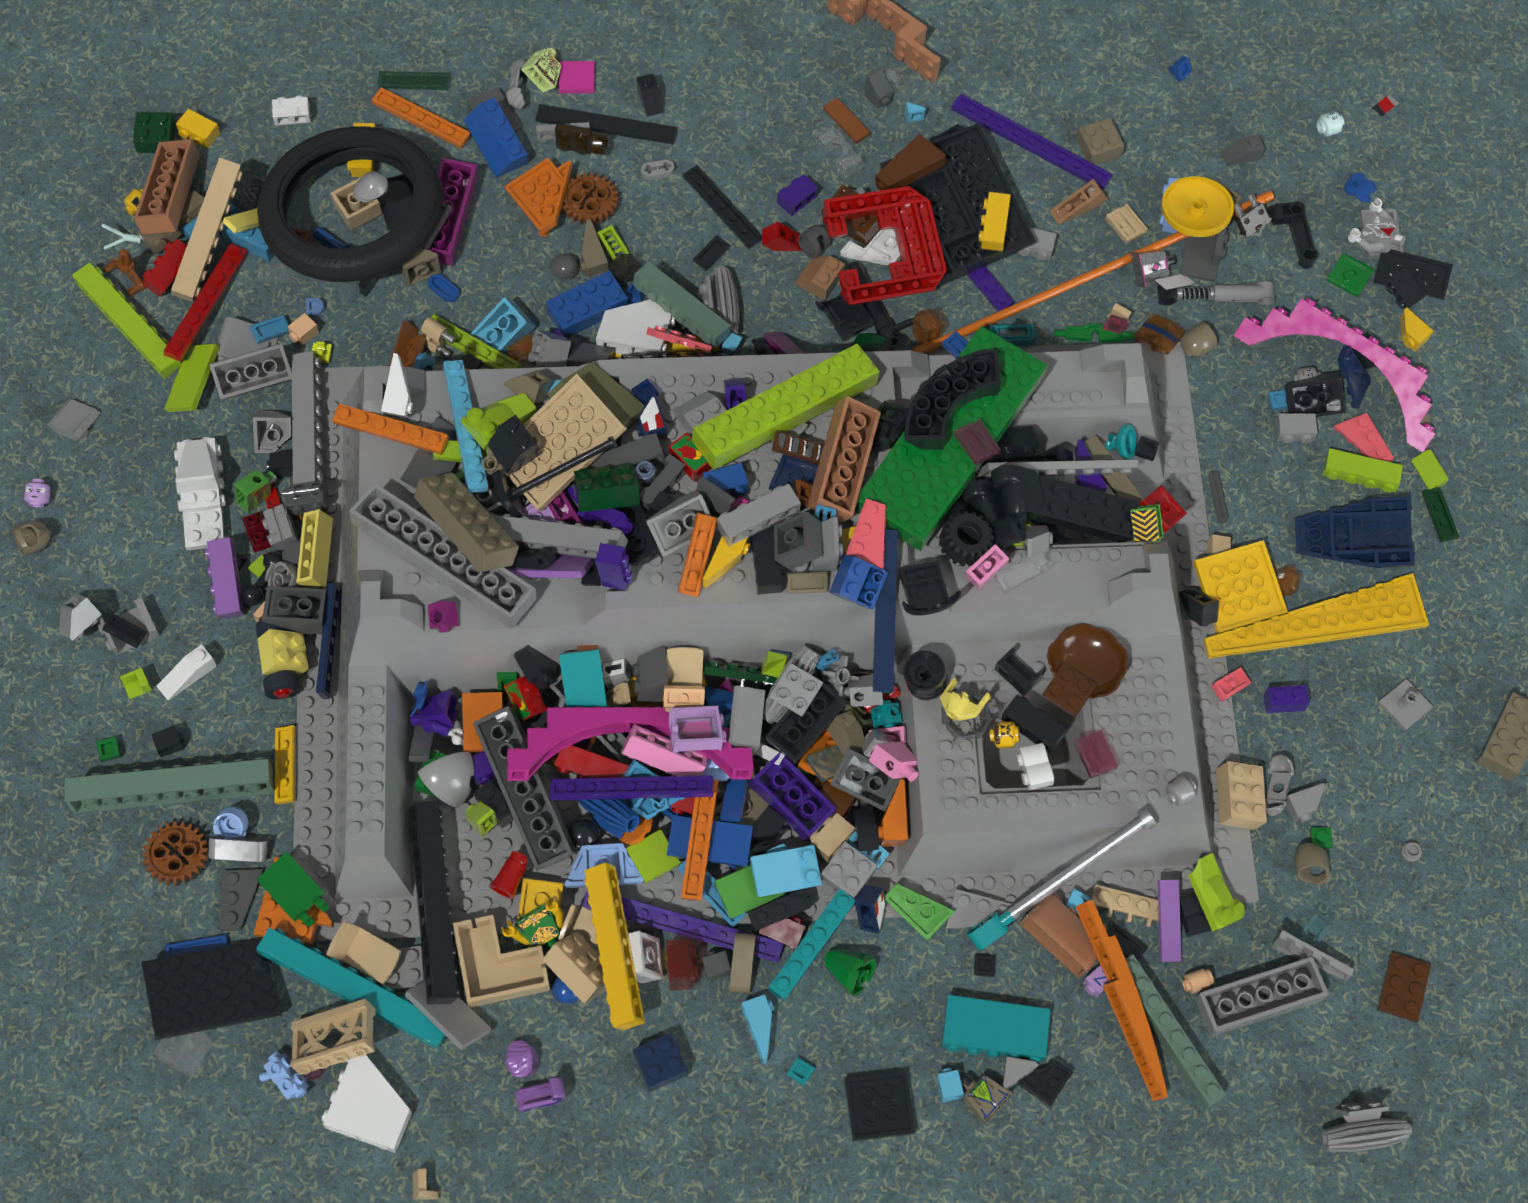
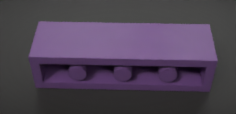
M230 537L207 541L208 548H205L207 559L210 560L208 573L213 582L210 585L212 596L215 597V603H213L214 613L221 619L243 616L245 611L241 597L242 590L235 542Z

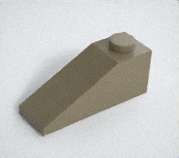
M587 219L581 253L582 261L580 262L582 272L586 271L588 277L608 271V261L591 219Z
M848 711L836 716L826 729L843 756L849 748L870 758L863 753L862 744L865 738L862 727L853 713Z

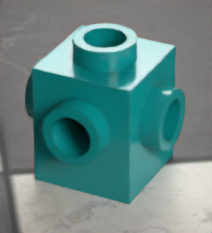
M890 700L883 701V705H878L870 710L874 729L891 728L902 722V711L900 710L899 703H891Z

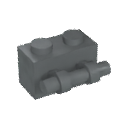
M323 481L285 486V490H282V497H285L286 508L291 515H302L305 512L318 509L321 511L328 510V489Z

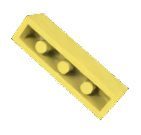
M320 509L305 512L303 515L296 583L304 588L324 589L327 584L333 518Z

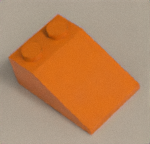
M900 779L877 828L878 842L881 847L903 846L908 840L904 779Z

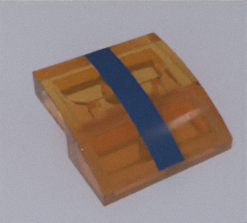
M1151 314L1135 333V340L1150 344L1152 351L1168 355L1185 334V330L1164 317Z

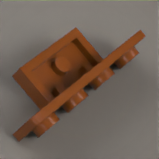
M406 320L402 322L393 353L401 357L403 366L411 367L416 363L418 354L423 352L426 337L422 334L417 336L418 329ZM392 353V356H391V359H390L389 366H391V363H392L393 353Z

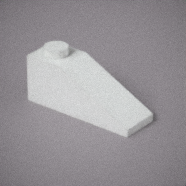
M393 353L381 411L385 414L407 418L408 414L412 412L413 402H411L401 357Z
M201 644L188 653L157 685V688L169 701L217 666L211 655Z

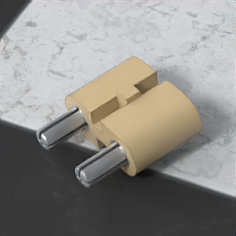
M428 317L421 328L423 332L421 334L426 337L424 347L436 355L441 353L447 358L450 357L451 352L443 348L445 343L443 339L452 344L455 338L448 334L446 327Z

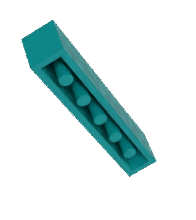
M838 890L769 985L768 992L782 1002L785 1001L855 904L854 898L843 890Z

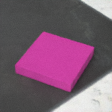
M559 61L561 64L559 93H594V61Z

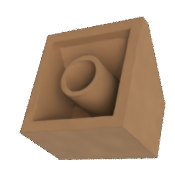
M817 256L811 259L795 284L826 301L838 284V273L845 270V264L832 256Z

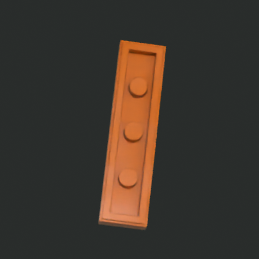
M701 513L696 514L677 592L698 597L717 517Z

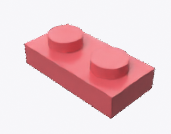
M1240 667L1212 684L1211 687L1222 702L1250 685L1251 681Z

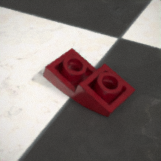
M260 512L242 517L254 553L273 547L268 541V532L263 525Z

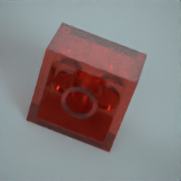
M691 939L666 941L669 991L694 989V983H698L697 965H693V963H696L695 945H691Z

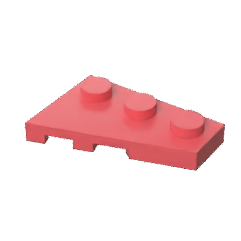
M1367 413L1334 426V429L1340 432L1350 444L1352 443L1365 457L1387 462L1393 461V455Z
M869 499L865 500L845 554L855 556L883 570L886 505Z

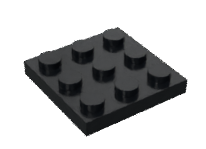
M906 1071L844 1078L853 1142L915 1134Z

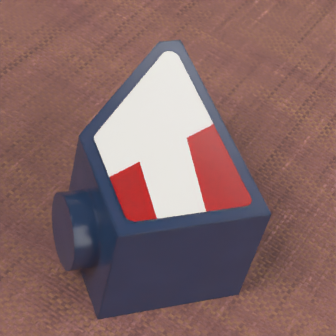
M655 394L651 395L638 416V425H636L638 437L642 436L643 438L645 435L654 433L657 434L659 439L667 437V427Z
M864 884L856 897L855 905L860 930L879 934L886 904L883 888Z

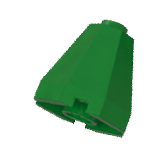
M838 948L828 951L824 958L826 969L843 989L853 997L864 991L863 983L866 980L870 982L877 966L875 958L869 954Z

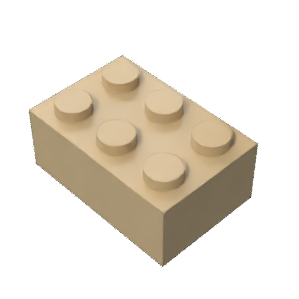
M1227 761L1218 767L1216 775L1220 825L1256 830L1267 823L1263 766Z
M577 932L556 942L542 959L584 1004L606 991V986L602 979L603 969L599 962V953Z

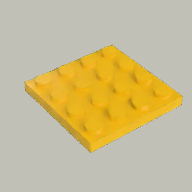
M1264 540L1193 561L1202 591L1219 601L1217 622L1213 623L1217 634L1288 613Z

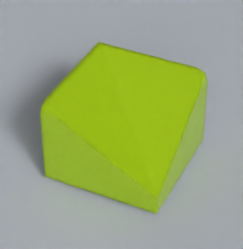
M768 651L762 663V674L778 678L784 669L787 655Z

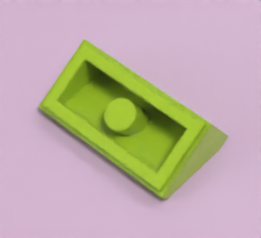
M1431 449L1411 459L1412 464L1428 490L1441 487L1448 481L1446 473Z

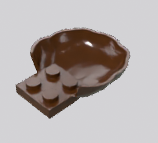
M1080 623L1064 629L1058 635L1057 640L1048 648L1047 660L1054 678L1041 697L1076 718L1089 698L1105 697L1118 689L1121 679L1128 670L1127 650L1117 641L1114 635L1103 628Z

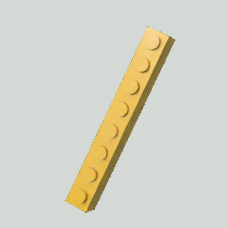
M602 863L584 870V881L588 888V902L591 906L592 923L596 931L595 941L600 953L599 962L603 969L602 979L607 991L606 1000L610 1007V1021L613 1028L626 1030L645 1023L616 867L608 863Z

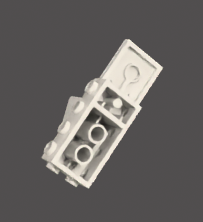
M204 437L200 440H183L182 442H177V450H174L175 460L178 461V466L175 467L177 493L181 500H178L179 512L182 511L185 548L187 551L208 548L207 541L225 538L223 506H226L225 496L222 495L224 480L220 472H223L222 461H219L222 450L221 445L217 444L215 438Z

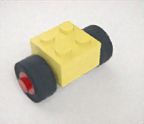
M261 619L256 623L262 674L267 675L263 680L265 695L267 698L276 700L296 696L300 692L299 676L309 669L304 633L292 632L290 629L263 622Z

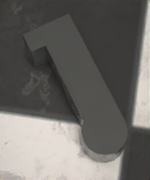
M670 454L664 459V470L649 487L642 489L640 492V504L646 510H650L649 506L660 490L667 494L685 474V464Z

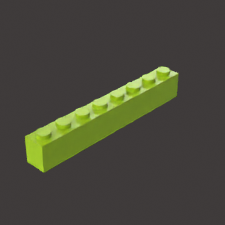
M89 262L72 274L76 285L164 379L180 368V361L164 356L163 351L168 344L165 338L161 339L158 336V331L153 326L150 327L147 324L146 318L142 314L138 315L136 313L137 310L131 302L127 303L125 301L126 298L120 290L116 291L114 289V284L109 278L105 279L103 277L102 271L97 266L94 268Z

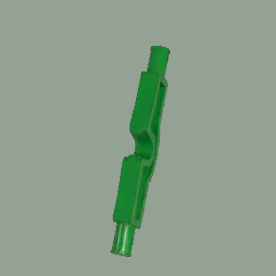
M1088 324L1084 327L1066 326L1065 330L1054 329V337H1065V340L1090 342L1094 332L1098 334V341L1101 343L1124 342V339H1136V332H1125L1124 328H1109L1101 324Z

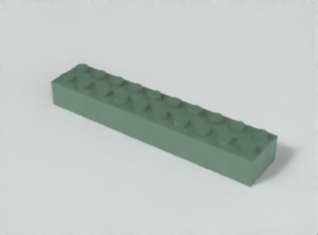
M258 757L251 761L237 759L230 763L216 761L209 765L196 763L188 767L175 765L173 768L167 769L155 767L152 770L146 771L134 769L132 772L125 773L114 771L112 774L93 773L91 776L84 777L82 775H73L71 778H64V801L73 814L272 795L274 794L275 782L274 770L269 759Z

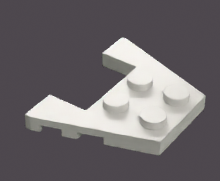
M894 228L880 230L865 248L848 241L840 251V255L846 258L887 266L890 263L901 260Z

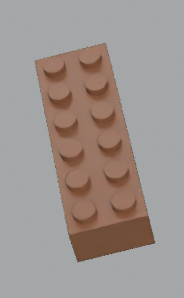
M192 139L159 142L134 217L142 234L177 231L200 157V153Z
M845 396L835 404L807 508L816 511L817 505L837 509L836 517H838V522L841 524L853 517L881 414L880 411L849 396ZM828 512V518H831L832 513Z

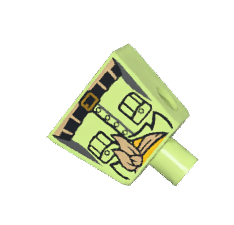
M552 48L535 52L521 69L542 92L555 88L561 69V64L554 58L556 51Z

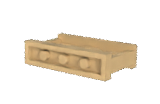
M362 999L291 1022L293 1048L290 1066L302 1075L374 1052L373 1016H375V1008L366 999ZM337 1028L340 1032L344 1033L332 1048L325 1047L319 1043L327 1037L332 1029ZM361 1032L362 1039L359 1040L355 1033ZM304 1038H307L308 1042L304 1044ZM308 1049L306 1057H303L304 1052Z

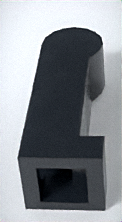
M543 547L542 549L518 548L513 565L508 567L544 570L550 563L555 561L556 556L549 547Z

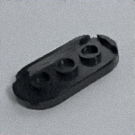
M640 504L613 508L623 512L633 521V529L628 534H625V537L628 539L625 551L626 555L629 556V564L631 566H641L651 561L658 551V546L646 523V520L649 518L644 507Z

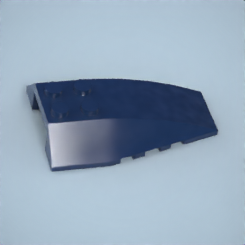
M1410 496L1368 498L1363 502H1353L1344 507H1334L1329 509V511L1321 513L1319 511L1295 518L1296 554L1372 568L1414 567L1410 524Z

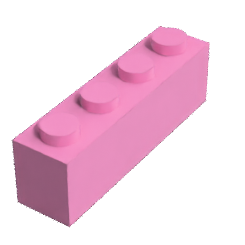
M635 724L624 742L622 754L627 755L629 758L639 760L648 766H653L674 776H701L707 762V757L698 751H679L673 753L670 739Z

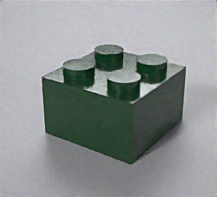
M136 112L133 144L137 153H156L159 142L174 141L176 123L172 112Z

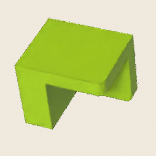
M142 667L120 676L129 699L152 691Z

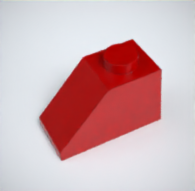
M777 221L762 229V245L772 251H802L798 243V237L801 234Z

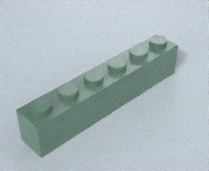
M648 262L634 274L633 285L638 291L647 295L651 301L661 306L665 312L675 317L679 323L689 328L693 334L699 336L706 344L711 345L715 349L729 337L731 328L729 323L652 263Z

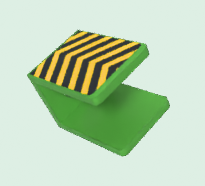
M1160 504L1138 506L1137 509L1130 511L1134 542L1161 541L1164 538Z

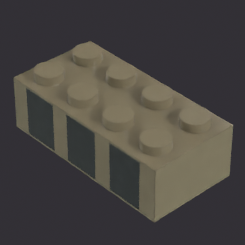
M1514 692L1505 701L1476 763L1510 781H1513L1519 774L1528 755V700Z

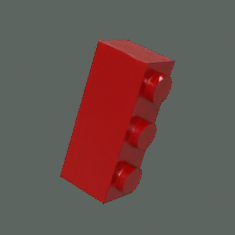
M177 238L173 243L169 241L163 248L166 251L164 255H158L154 260V268L152 270L148 268L142 276L145 280L141 284L160 297L176 277L187 246Z

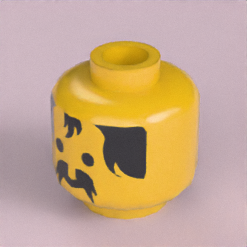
M133 189L124 199L125 210L132 216L136 214L143 192L142 189Z

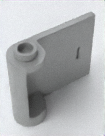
M226 317L217 342L220 348L215 361H221L276 345L278 337L257 344L249 329L254 324L233 317Z

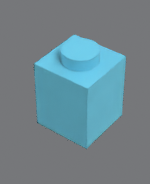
M952 1068L941 1070L940 1074L936 1077L941 1101L947 1102L961 1099L964 1093L958 1070L952 1071Z

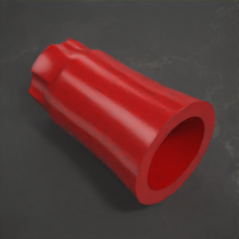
M512 851L497 876L490 883L489 888L503 897L514 899L518 885L526 871L529 858L520 852Z

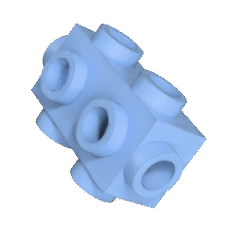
M279 1051L273 1053L268 1058L269 1062L263 1066L267 1072L260 1073V1080L263 1082L271 1079L287 1100L295 1097L299 1099L307 1093L306 1089L309 1087L306 1077L303 1074L300 1075L290 1066L292 1059L286 1053L280 1054Z

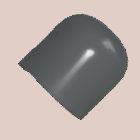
M813 225L799 235L798 243L804 254L813 259L820 254L821 249L829 245L830 239L825 227Z

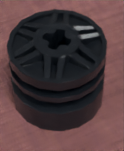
M922 650L913 653L907 658L903 668V675L908 691L913 697L919 700L930 701L942 695L947 687L948 677L944 662L938 654ZM927 676L930 677V679L923 681V679H926Z

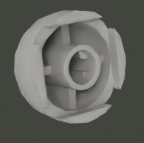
M278 562L271 564L265 575V581L268 582V586L302 588L301 585L296 583L298 567L294 564Z

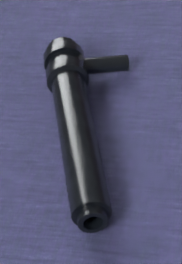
M858 261L851 262L848 270L857 269L858 277L862 279L863 284L870 283L862 264ZM880 301L865 303L870 316L875 322L877 334L891 339L892 344L890 346L898 342L897 331L913 325L911 318L893 325L892 321L888 319Z

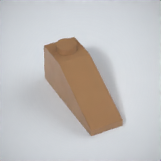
M1092 179L1052 208L1050 213L1059 225L1095 209L1108 198L1097 182Z

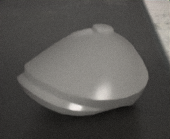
M371 171L362 176L354 186V197L360 202L368 203L383 196L388 190V181L385 175L378 171Z

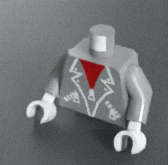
M1375 198L1374 203L1371 202L1369 206L1371 211H1377L1378 214L1374 213L1362 232L1357 228H1353L1348 236L1350 242H1357L1360 249L1368 253H1387L1394 244L1403 246L1406 239L1404 235H1400L1398 223L1385 208H1381L1382 200L1379 198Z

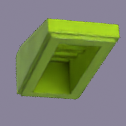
M613 225L596 233L601 246L614 264L630 256L629 251ZM609 235L612 236L611 238L605 240V237ZM615 240V243L609 246L608 243ZM616 246H619V247H620V248H618V249L612 251V248H614V247H616ZM623 251L624 254L618 257L615 256V254Z

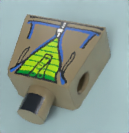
M967 1075L961 1082L962 1086L968 1091L963 1101L984 1127L1013 1095L987 1076H983L976 1082L970 1075Z

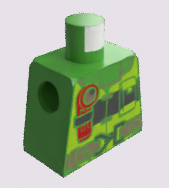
M255 470L234 484L236 503L245 512L250 514L271 494V484L277 480L275 474L269 471L263 475L259 470Z

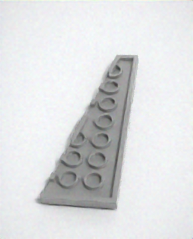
M1138 460L987 463L976 472L975 478L976 480L992 481L991 471L1004 465H1018L1037 471L1038 475L1049 478L1100 473L1101 475H1110L1114 472H1120L1121 475L1131 474L1132 470L1138 468Z

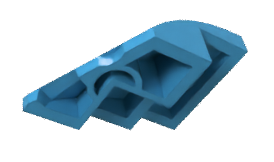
M634 759L622 777L660 776ZM685 798L621 800L628 804L633 811L648 820L657 815L658 812L668 809L673 803Z

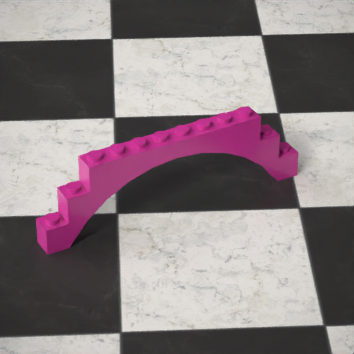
M1308 298L1306 300L1300 299L1289 317L1287 316L1288 312L1279 307L1277 310L1273 308L1262 326H1259L1260 321L1252 316L1250 319L1244 318L1234 336L1249 346L1275 337L1313 335L1339 341L1359 351L1371 360L1386 376L1398 396L1405 418L1407 443L1421 452L1425 451L1436 434L1433 432L1435 428L1427 423H1424V425L1420 424L1432 407V404L1429 403L1431 399L1423 394L1420 397L1417 396L1429 377L1426 375L1427 370L1419 365L1416 368L1410 365L1411 360L1404 356L1398 358L1394 355L1396 351L1387 346L1385 348L1378 345L1379 341L1371 336L1368 339L1362 336L1363 331L1356 327H1353V329L1347 327L1348 322L1340 317L1337 320L1330 316L1332 314L1330 311L1323 307L1319 310L1314 307L1316 303Z
M598 706L593 708H547L546 728L534 727L527 729V749H508L507 781H528L545 761L562 749L591 737L630 732L634 724L671 739L668 723L669 712L665 711V707L636 706L633 708H622L619 706L613 708ZM709 721L679 723L681 739L712 738ZM721 727L722 731L725 730L726 742L722 744L721 751L719 749L697 750L712 760L730 779L752 778L754 769L752 748H732L731 744L728 743L730 727Z

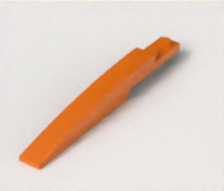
M1093 900L1077 905L1075 908L1108 981L1107 984L1102 986L1153 1101L1167 1098L1168 1094L1147 1017L1115 935L1108 936L1106 927L1102 923Z

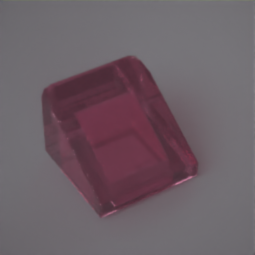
M1111 314L1102 328L1120 334L1128 329L1129 325L1126 318Z

